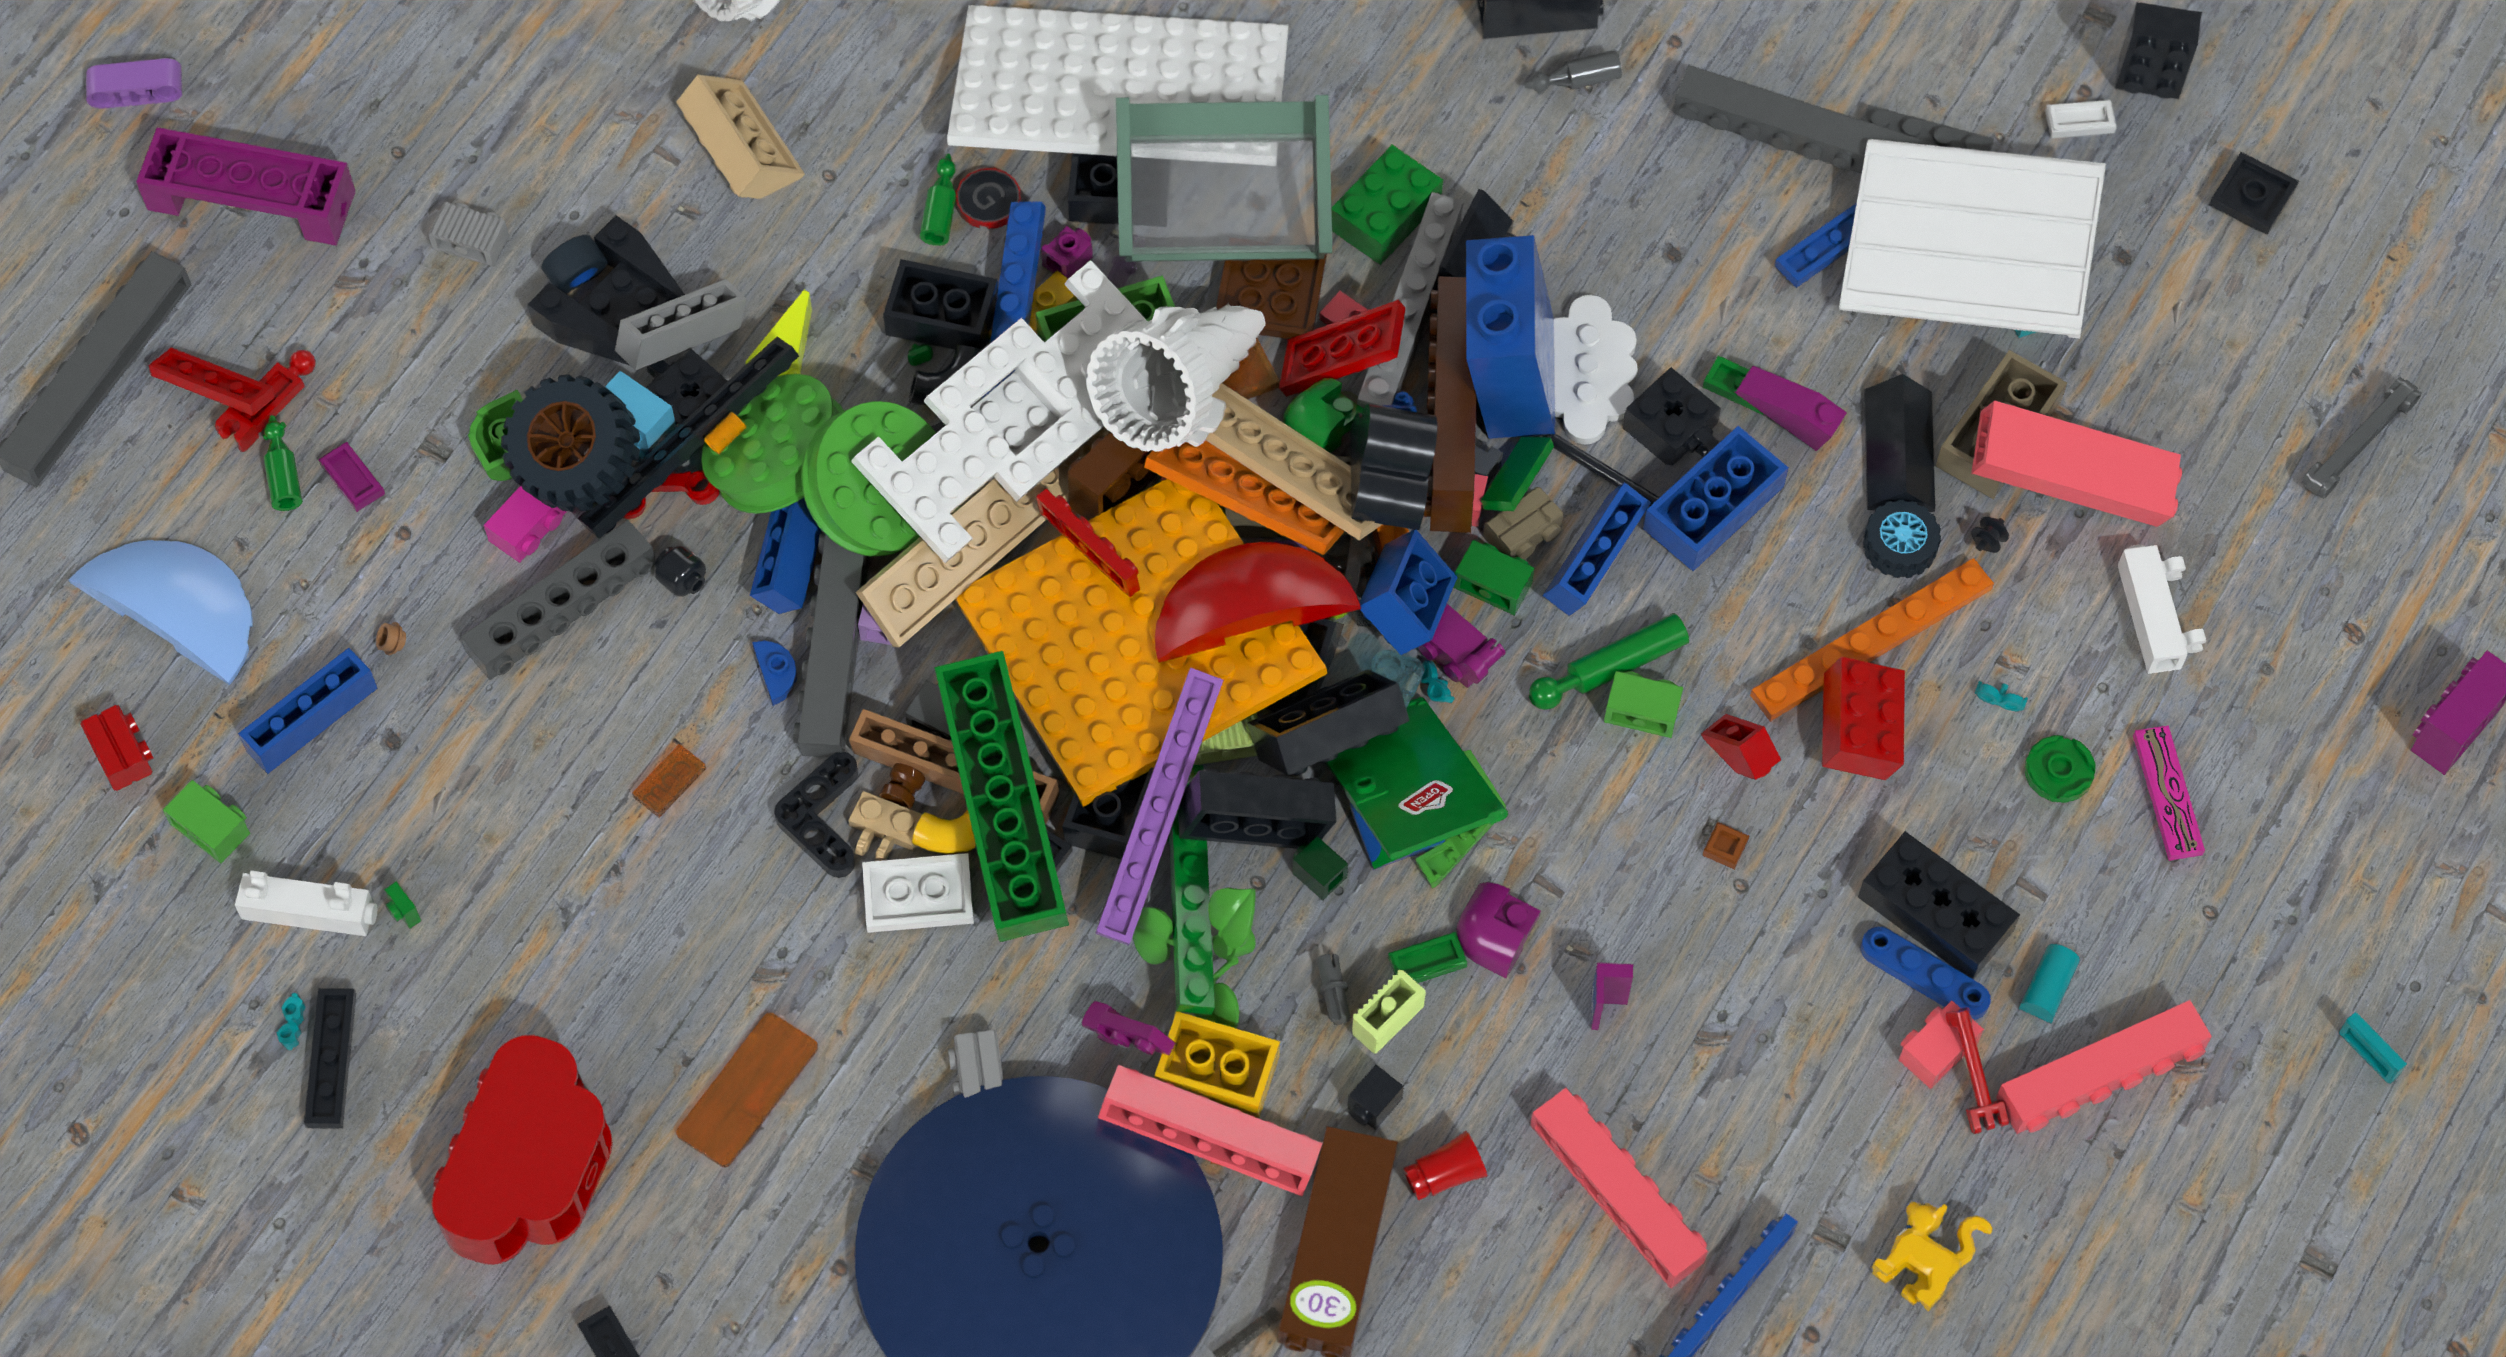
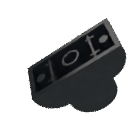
M1366 404L1362 413H1356L1350 428L1352 519L1374 521V523L1414 530L1420 529L1427 500L1428 476L1433 463L1437 441L1438 425L1435 415L1373 404Z

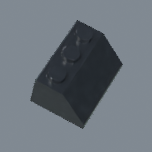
M1478 189L1439 265L1438 277H1466V240L1516 237V235L1512 234L1513 220L1484 190Z

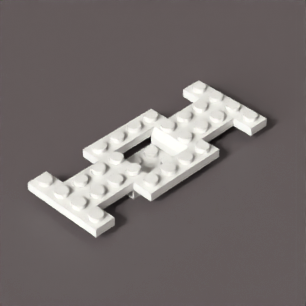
M1091 260L1068 278L1064 284L1086 308L1051 338L1044 342L1020 318L925 398L924 402L946 426L902 462L881 438L877 437L851 461L944 563L948 562L973 539L950 513L977 490L995 478L1017 502L1104 428L1101 419L1097 417L1093 410L1086 385V378L1088 377L1087 366L1091 361L1090 356L1097 349V345L1112 333L1129 323L1146 319ZM1012 371H1014V373H1012L1008 378H1006L1002 383H1000L996 388H994L990 393H988L983 399H981L977 404H975L971 408V406L975 402H977L994 386H996L1000 381H1002L1006 376H1008Z

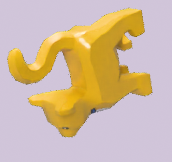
M1913 1201L1906 1208L1908 1216L1907 1226L1896 1236L1889 1256L1886 1260L1877 1258L1871 1268L1873 1269L1872 1274L1885 1284L1894 1279L1904 1268L1916 1274L1918 1280L1914 1284H1907L1901 1291V1296L1912 1305L1920 1302L1924 1309L1929 1312L1943 1296L1948 1282L1964 1265L1971 1261L1976 1251L1972 1232L1980 1230L1983 1233L1991 1234L1993 1228L1991 1223L1984 1217L1975 1215L1965 1218L1960 1223L1957 1232L1960 1250L1954 1253L1928 1237L1929 1234L1939 1228L1948 1206L1944 1204L1940 1208H1936L1929 1203L1920 1204Z

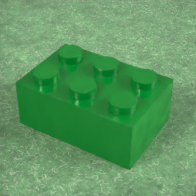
M1391 145L1331 207L1332 232L1379 265H1382L1421 223L1431 193L1442 195L1443 179L1394 145Z

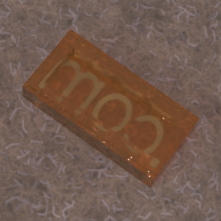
M678 744L632 792L633 798L660 818L706 770L705 763Z

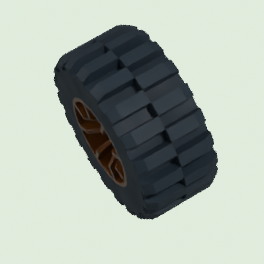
M570 374L559 375L558 382L549 377L540 381V388L535 389L531 386L524 392L527 397L522 402L516 400L511 408L515 412L512 418L506 417L503 426L508 430L507 435L501 437V447L508 451L504 453L503 460L505 466L511 469L510 475L513 480L522 486L523 490L545 505L552 508L558 507L562 511L573 512L575 507L581 511H586L593 508V502L603 505L610 501L608 495L613 491L619 494L625 487L621 484L626 476L628 478L632 477L635 471L631 466L632 461L639 460L640 449L634 443L640 441L639 430L633 426L636 420L632 412L626 408V404L606 387L598 382L594 383L588 377L579 375L575 379Z

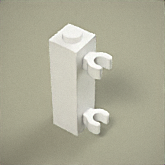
M2133 545L2123 550L2118 563V569L2147 673L2179 670L2182 668L2187 654L2202 651V644L2206 643L2203 629H2194L2186 633L2181 632L2167 581L2182 579L2181 571L2186 569L2183 557L2177 556L2161 561L2157 545Z
M250 871V874L243 873L235 902V907L243 920L367 936L369 924L373 925L377 917V904L373 902L369 890L351 888L350 884L335 882L334 885L269 877L267 873Z

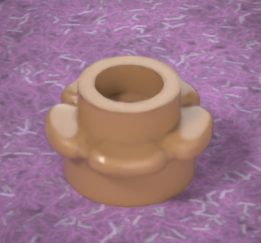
M393 622L392 624L383 623L376 636L377 648L384 651L386 655H392L397 651H401L406 642L405 631L402 630L398 622Z

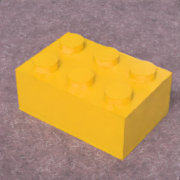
M1176 1011L1168 1037L1176 1044L1169 1056L1161 1055L1154 1078L1260 1118L1280 1057V1041Z

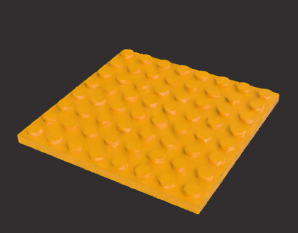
M1169 479L1159 482L1101 513L1099 516L1088 520L1094 529V533L1100 539L1106 537L1115 547L1116 554L1119 557L1130 559L1137 567L1140 590L1132 597L1125 594L1062 534L972 582L955 599L987 653L1004 652L1014 697L1083 807L1093 802L1097 796L1105 792H1112L1117 789L1116 786L1130 779L1132 781L1155 767L1190 668L1223 679L1202 742L1328 674L1325 664L1299 626L1293 627L1292 620L1225 638L1226 645L1158 663L1155 649L1156 623L1164 605V600L1172 587L1195 564L1223 549L1244 544L1218 503L1196 492H1192Z

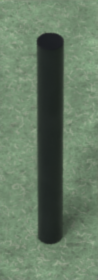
M1551 435L1550 438L1552 439L1554 449L1616 487L1625 482L1651 502L1649 507L1660 498L1559 435Z

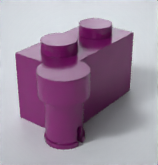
M1446 604L1433 639L1418 647L1424 657L1431 661L1435 660L1440 664L1445 674L1452 681H1459L1466 688L1473 683L1478 684L1488 675V669L1506 654L1500 643L1494 647L1497 640L1493 638L1488 640L1486 636L1448 604Z

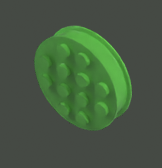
M803 374L777 376L767 385L762 394L755 396L742 408L738 417L746 425V429L728 447L723 449L722 453L717 454L706 442L704 443L702 450L704 474L708 481L720 491L724 500L741 512L758 514L787 507L804 498L801 481L802 461L811 437L826 420L844 411V409L832 398L826 386L814 377Z
M883 401L862 403L839 412L826 420L811 437L804 453L801 470L804 498L819 528L839 546L865 556L894 554L905 550L920 537L918 533L851 461L877 437H880L903 462L936 434L934 429L922 417L910 409Z

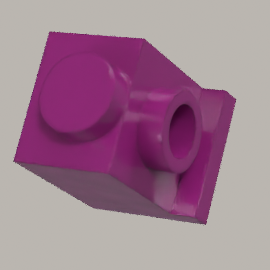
M1066 226L1048 245L1045 244L1041 248L1042 266L1053 274L1058 270L1067 279L1070 278L1093 258L1090 236L1081 228H1077L1074 231Z

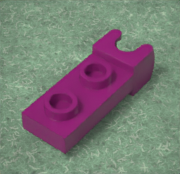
M1094 1001L1089 1006L1081 1023V1026L1098 1033L1097 1038L1101 1041L1116 1046L1120 1044L1127 1048L1130 1044H1133L1137 1049L1148 1055H1153L1154 1051L1169 1056L1176 1044L1155 1026L1124 1017L1110 1005Z

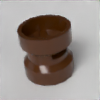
M896 763L890 772L891 780L883 786L879 797L911 809L915 802V793L921 790L926 780L924 775L917 769L906 764Z

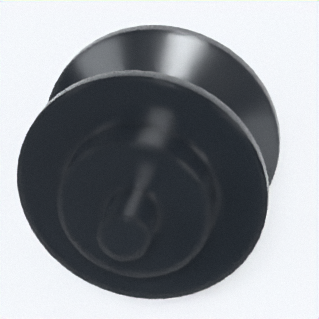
M1982 517L1980 519L1981 528L1975 527L1971 531L1972 538L1977 545L1976 549L1978 551L1984 550L1997 553L2001 548L1999 542H2006L2009 539V533L2004 525V520L2001 518Z

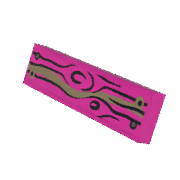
M2169 725L2135 730L2133 739L2168 860L2202 856L2205 848Z

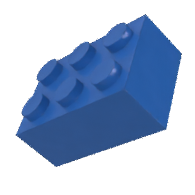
M1413 529L1384 545L1359 602L1360 610L1364 617L1370 620L1380 631L1387 643L1392 645L1400 655H1403L1433 639L1458 577L1421 534Z

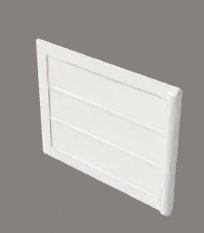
M1868 139L1839 310L2068 335L2069 338L2080 339L2106 163Z

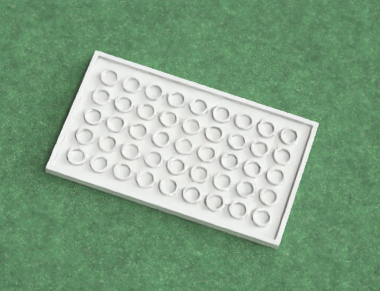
M969 5L947 135L948 145L1117 156L1116 98L1129 97V104L1282 102L1288 25ZM1278 142L1131 144V157L1276 166Z

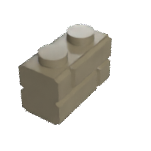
M1537 486L1523 496L1514 511H1501L1488 520L1484 526L1483 536L1499 552L1512 558L1519 557L1525 560L1534 552L1537 544L1543 540L1550 542L1560 534L1563 513L1549 499V496Z

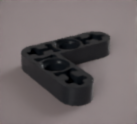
M837 752L831 755L776 804L774 810L776 823L779 828L824 871L837 878L846 877L853 871L855 867L854 853L852 848L817 815L849 788L858 777L856 759L847 752ZM848 765L849 773L839 772L836 774V766L845 767ZM832 778L835 786H832L829 781ZM813 785H821L825 787L826 794L820 799H811L807 795V790ZM798 798H801L804 803L801 806ZM788 810L792 813L797 810V818L788 817L785 819L784 811ZM811 830H820L825 835L823 841L815 845L806 842L805 836ZM830 845L832 852L840 858L845 855V864L842 865L837 862L833 865L832 856L827 851Z

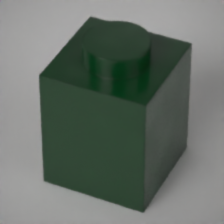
M1318 836L1310 844L1303 843L1293 854L1292 874L1322 900L1327 898L1347 878L1348 863Z

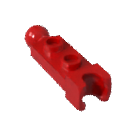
M304 349L297 350L291 355L288 368L277 362L259 380L273 387L275 398L254 415L229 407L215 422V428L222 439H226L235 433L234 438L239 445L240 452L247 451L260 437L259 433L268 424L269 417L272 415L276 417L305 387L303 380L298 376H305L313 372L316 365L313 354Z

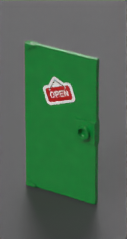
M1423 697L1407 702L1405 707L1410 721L1400 725L1396 732L1375 736L1369 739L1368 744L1365 746L1346 749L1338 753V757L1334 760L1325 762L1346 793L1351 804L1361 815L1391 860L1487 823L1492 825L1500 822L1508 816L1506 808Z

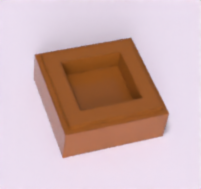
M1717 822L1702 856L1735 870L1750 836Z

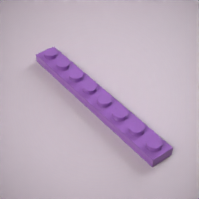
M1193 668L1189 669L1095 934L1129 946L1223 679Z

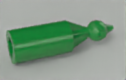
M946 154L944 159L939 160L936 167L939 178L927 190L919 237L929 245L942 246L949 241L956 201V193L950 179L955 174L956 166L952 161L951 154Z
M272 415L269 417L268 424L264 429L265 434L263 435L265 440H271L267 454L264 456L271 505L275 510L289 511L298 508L303 502L295 455L282 440L286 424L278 422L275 416Z

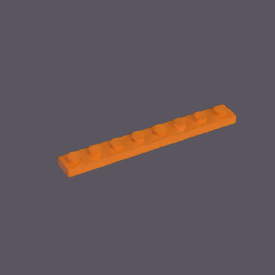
M1973 558L1753 688L1750 696L1771 722L1823 691L1824 672L1841 656L1870 663L1991 591L1994 583Z

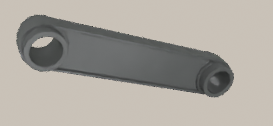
M2402 377L2396 379L2383 397L2386 400L2324 464L2319 461L2316 462L2306 473L2302 483L2316 496L2319 495L2323 499L2326 498L2340 480L2338 475L2400 411L2405 414L2408 413L2420 399L2422 392L2407 379L2404 380Z

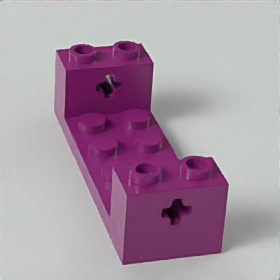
M159 127L155 130L136 180L145 206L149 211L179 216L185 198L286 216L298 219L305 240L337 246L356 192L346 162Z

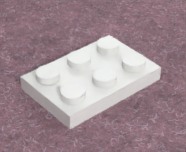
M968 853L862 862L867 933L974 924Z

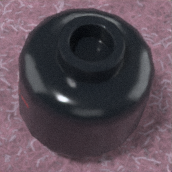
M685 546L668 547L659 554L655 561L656 579L675 596L683 597L690 593L695 594L705 583L706 565Z

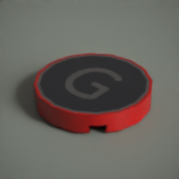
M995 168L979 169L969 173L960 182L956 191L957 210L962 219L977 228L982 226L988 227V229H997L1007 225L1011 202H1021L1020 187L1016 180L1007 172Z

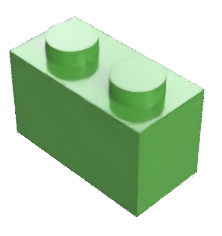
M1616 671L1604 722L1672 738L1683 687L1677 686L1669 680L1661 679L1656 681L1643 678L1635 672L1628 671L1622 673Z
M191 780L163 809V812L171 826L221 864L250 834L245 823L247 817L235 805L231 804L227 807L220 801V795L209 785L206 784L202 788L195 781Z

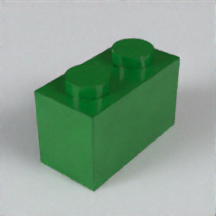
M1473 540L1455 571L1458 578L1453 588L1515 616L1533 583L1535 568L1522 558H1512L1499 552L1491 544H1481Z

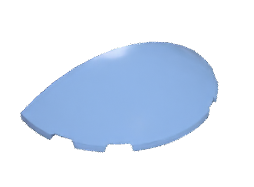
M137 541L100 554L81 567L69 579L72 585L122 617L126 614L173 644L178 653L228 685L236 678L249 652V645L247 643L250 627H253V616L249 600H247L241 586L242 584L235 573L222 560L202 548L179 541Z

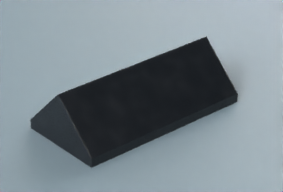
M1901 374L1866 388L1864 391L1867 510H1875L1879 506H1884L1889 501L1904 500L1906 502H1917L1918 505L1926 507L1928 512H1935L1932 391L1908 376Z

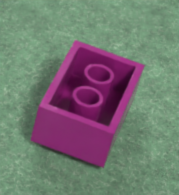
M2488 650L2479 660L2473 657L2461 672V677L2457 682L2453 680L2448 685L2437 705H2431L2423 715L2421 724L2412 735L2417 739L2410 751L2443 775H2446L2506 703V663Z

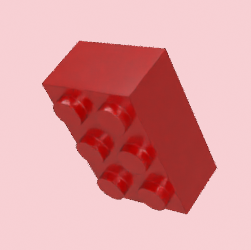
M1841 656L1824 672L1822 767L1886 781L1904 765L1905 670Z

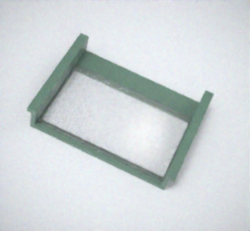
M1315 95L1314 101L1129 104V97L1116 98L1119 257H1125V262L1324 259L1325 254L1333 253L1329 95Z

